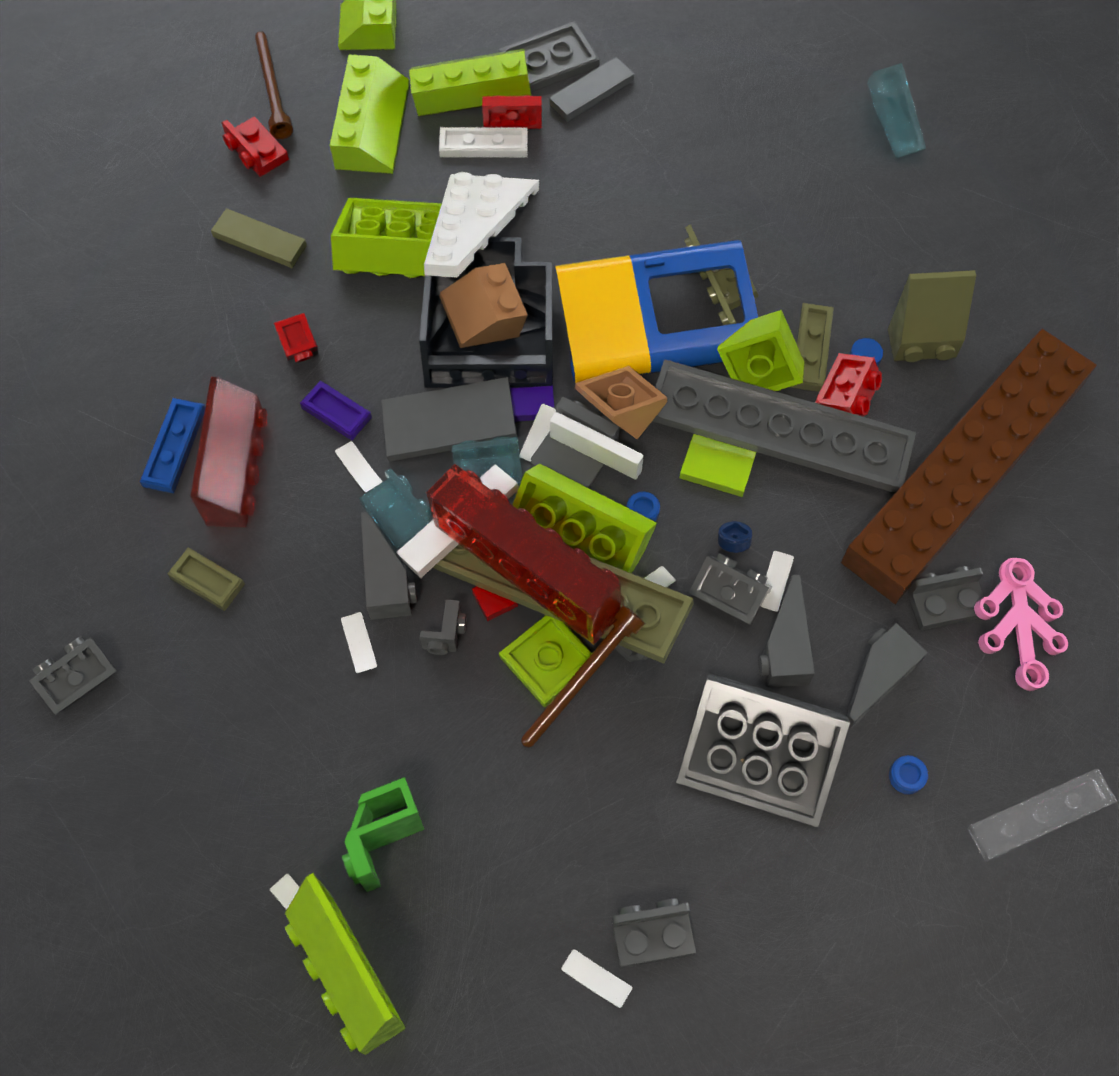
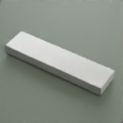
M495 464L396 552L398 558L422 578L513 496L519 489L518 482Z

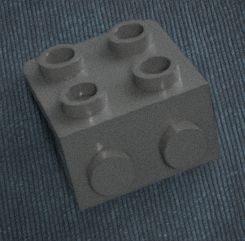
M562 397L556 405V412L619 442L620 427L607 416H599L589 411L581 402L571 401L565 397ZM550 431L531 457L532 467L542 464L587 488L591 487L605 464L551 438Z

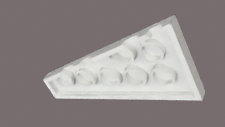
M466 172L450 174L424 263L425 275L458 277L474 260V253L478 249L484 250L488 245L489 237H496L515 217V210L519 206L524 207L528 203V196L530 194L535 195L539 191V180L503 178L497 174L486 176H472Z

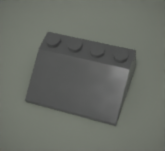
M708 673L676 783L819 827L850 725L848 715Z

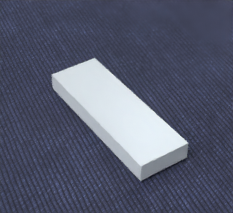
M440 127V157H527L528 128Z
M555 412L550 419L551 438L637 480L642 471L643 454L558 412Z

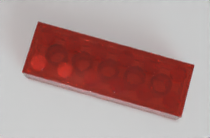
M454 464L426 492L435 527L590 643L595 645L616 620L614 615L621 608V584L617 576L606 568L601 570L591 563L589 556L581 549L569 547L555 530L551 528L545 529L540 526L527 510L523 508L518 510L511 505L501 491L497 489L491 490L482 484L479 476L469 469L464 471Z

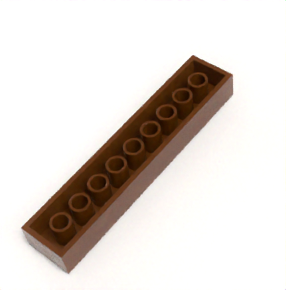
M1042 328L848 546L841 563L896 605L916 581V578L921 576L1081 389L1097 365Z

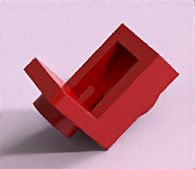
M304 313L274 323L287 360L295 359V362L298 363L314 357L312 352L317 351L318 346Z

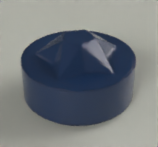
M732 521L723 524L719 528L718 544L722 549L728 552L739 553L750 548L752 530L746 524Z

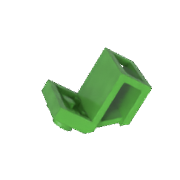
M405 777L361 794L353 824L344 842L348 851L347 854L342 855L345 868L349 877H352L354 884L361 883L366 892L381 887L369 852L424 830ZM405 806L408 807L407 809H404L402 811H399L397 813H394L392 815L372 822V820L377 817H380L382 815H385L387 813H390Z

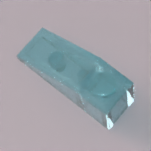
M902 63L874 71L867 83L875 110L896 159L925 150V142Z

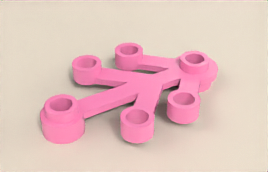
M1010 558L1004 561L999 568L1001 582L988 597H984L975 603L974 611L980 619L988 620L999 613V604L1010 593L1012 607L992 631L980 636L978 644L984 653L993 654L1003 648L1005 638L1015 627L1020 666L1016 670L1015 680L1024 690L1034 691L1048 683L1049 672L1044 664L1035 660L1031 629L1043 639V648L1048 654L1057 655L1066 651L1068 640L1065 635L1056 632L1045 622L1061 617L1063 606L1058 600L1047 595L1033 581L1034 569L1027 560ZM1012 572H1014L1017 575L1018 580L1014 577ZM1027 595L1039 605L1038 614L1028 606ZM984 603L989 606L990 613L984 610ZM1048 605L1053 609V615L1049 613L1047 609ZM988 637L993 639L994 647L989 645ZM1052 639L1057 641L1058 649L1054 647ZM1026 672L1031 676V682L1028 680Z

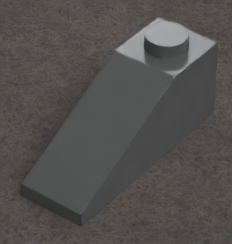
M362 512L361 527L366 608L370 619L412 616L411 603H417L415 582L409 583L407 572L368 512Z
M800 575L792 576L763 655L758 657L759 674L766 677L767 688L809 685L815 674Z
M897 623L888 631L881 628L868 641L871 648L865 656L846 714L850 721L848 731L917 668L928 654Z

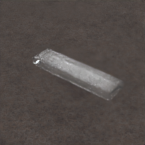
M1097 768L970 825L968 830L987 862L1116 803L1117 799Z

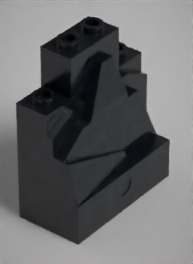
M495 237L488 239V245L484 250L478 249L474 253V260L458 277L425 275L419 337L424 387L450 388L506 377L509 379L510 387L553 386L552 262H522L521 237ZM505 263L528 314L520 336L460 348L439 297L440 292L475 268Z

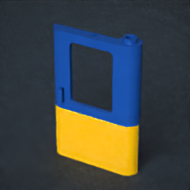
M740 240L554 266L569 341L570 365L574 384L626 366H630L639 375L657 373L661 371L664 359L690 367L723 363L717 350L718 346L747 322L758 318L745 254ZM730 268L734 271L744 315L742 323L662 334L658 331L648 283L650 279Z

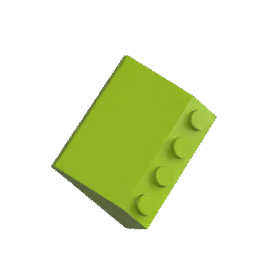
M348 198L331 234L333 270H342L347 274L373 272V274L378 276L389 274H403L409 278L425 276L424 263L442 204Z
M314 873L310 874L304 879L285 912L290 924L285 926V930L295 947L302 944L308 955V958L304 959L303 963L313 981L318 978L321 979L326 989V992L321 997L332 1016L339 1013L345 1027L340 1029V1032L349 1049L353 1051L358 1048L360 1053L366 1055L406 1028L333 896Z

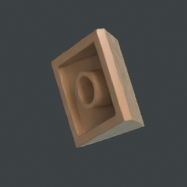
M630 366L575 384V389L612 422L636 439L641 436L667 403V397Z

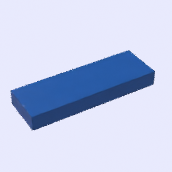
M176 398L172 399L141 477L140 483L142 487L169 493L175 492L206 411L204 404Z

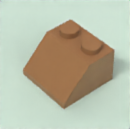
M505 263L475 268L441 291L439 295L460 348L519 337L528 315Z

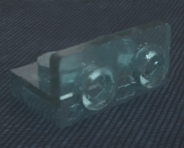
M500 436L493 440L482 442L464 441L452 446L458 496L495 464L518 482L520 486L523 476L518 439L516 437Z
M390 468L385 471L387 480L359 499L361 505L399 550L431 522L430 515H432V511L422 498L417 500L411 493L413 489L408 480L402 474L397 476Z

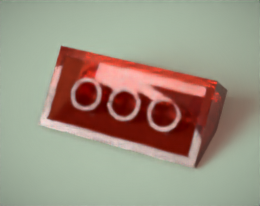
M219 377L210 378L190 497L206 526L247 528L248 515L252 516L254 513L252 488L253 485L257 486L259 480L258 466H256L257 456H262L263 439L260 435L261 428H265L267 425V410L262 408L258 395Z

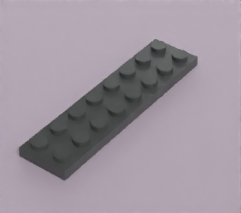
M664 359L655 388L667 397V403L652 422L896 493L904 484L916 432Z

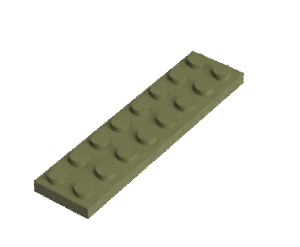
M447 501L441 512L446 507H448L451 504V502ZM489 517L433 567L436 570L603 639L615 627L612 624L616 620L614 615L625 605L646 624L637 634L632 633L629 638L625 636L618 645L663 664L694 605L692 597Z

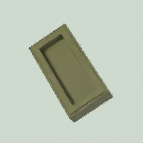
M189 547L167 573L170 579L223 611L228 608L245 585L241 578Z

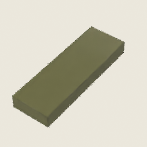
M227 208L211 229L214 238L290 268H293L307 247L306 240Z
M802 303L796 344L805 362L803 383L791 386V388L820 392L826 378L834 307Z

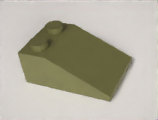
M975 270L909 274L888 327L894 361L948 360L957 357L965 341L976 281Z

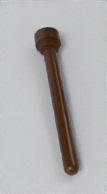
M258 31L255 34V39L272 112L268 120L270 134L276 139H286L293 133L292 121L283 112L266 34Z
M625 605L619 609L614 615L616 620L612 623L615 627L522 736L521 742L523 746L527 748L534 746L625 636L629 638L632 633L637 634L646 623Z

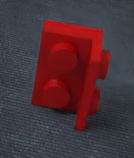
M482 96L484 127L542 129V96Z
M255 116L235 128L228 120L222 122L225 132L222 137L227 147L231 151L236 150L244 166L247 169L252 168L259 177L289 160L287 151Z
M839 353L815 403L862 417L867 415L870 409V401L882 383V373L878 369L875 358Z

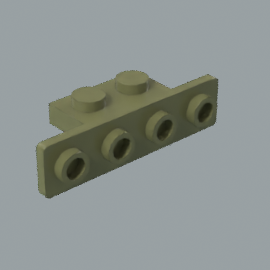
M691 224L686 226L689 237L684 239L687 247L700 245ZM730 268L699 272L702 280L709 278L712 286L706 289L713 304L720 303L723 311L718 313L723 325L737 324L731 312L732 309L741 306L734 271ZM750 278L751 286H752V290H753V295H754V299H755V298L759 297V295H758V293H757V291H756V288H755V286H754V284H753V282H752V280H751V278Z

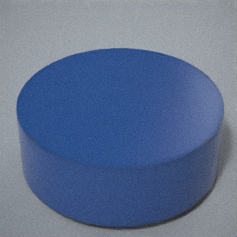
M862 338L853 344L850 355L874 357L877 366H879L883 357V349L877 341L870 338Z
M638 492L629 498L627 508L656 522L659 517L660 503L653 494Z
M902 756L890 767L889 780L897 791L903 794H914L925 786L928 780V770L925 764L917 757Z

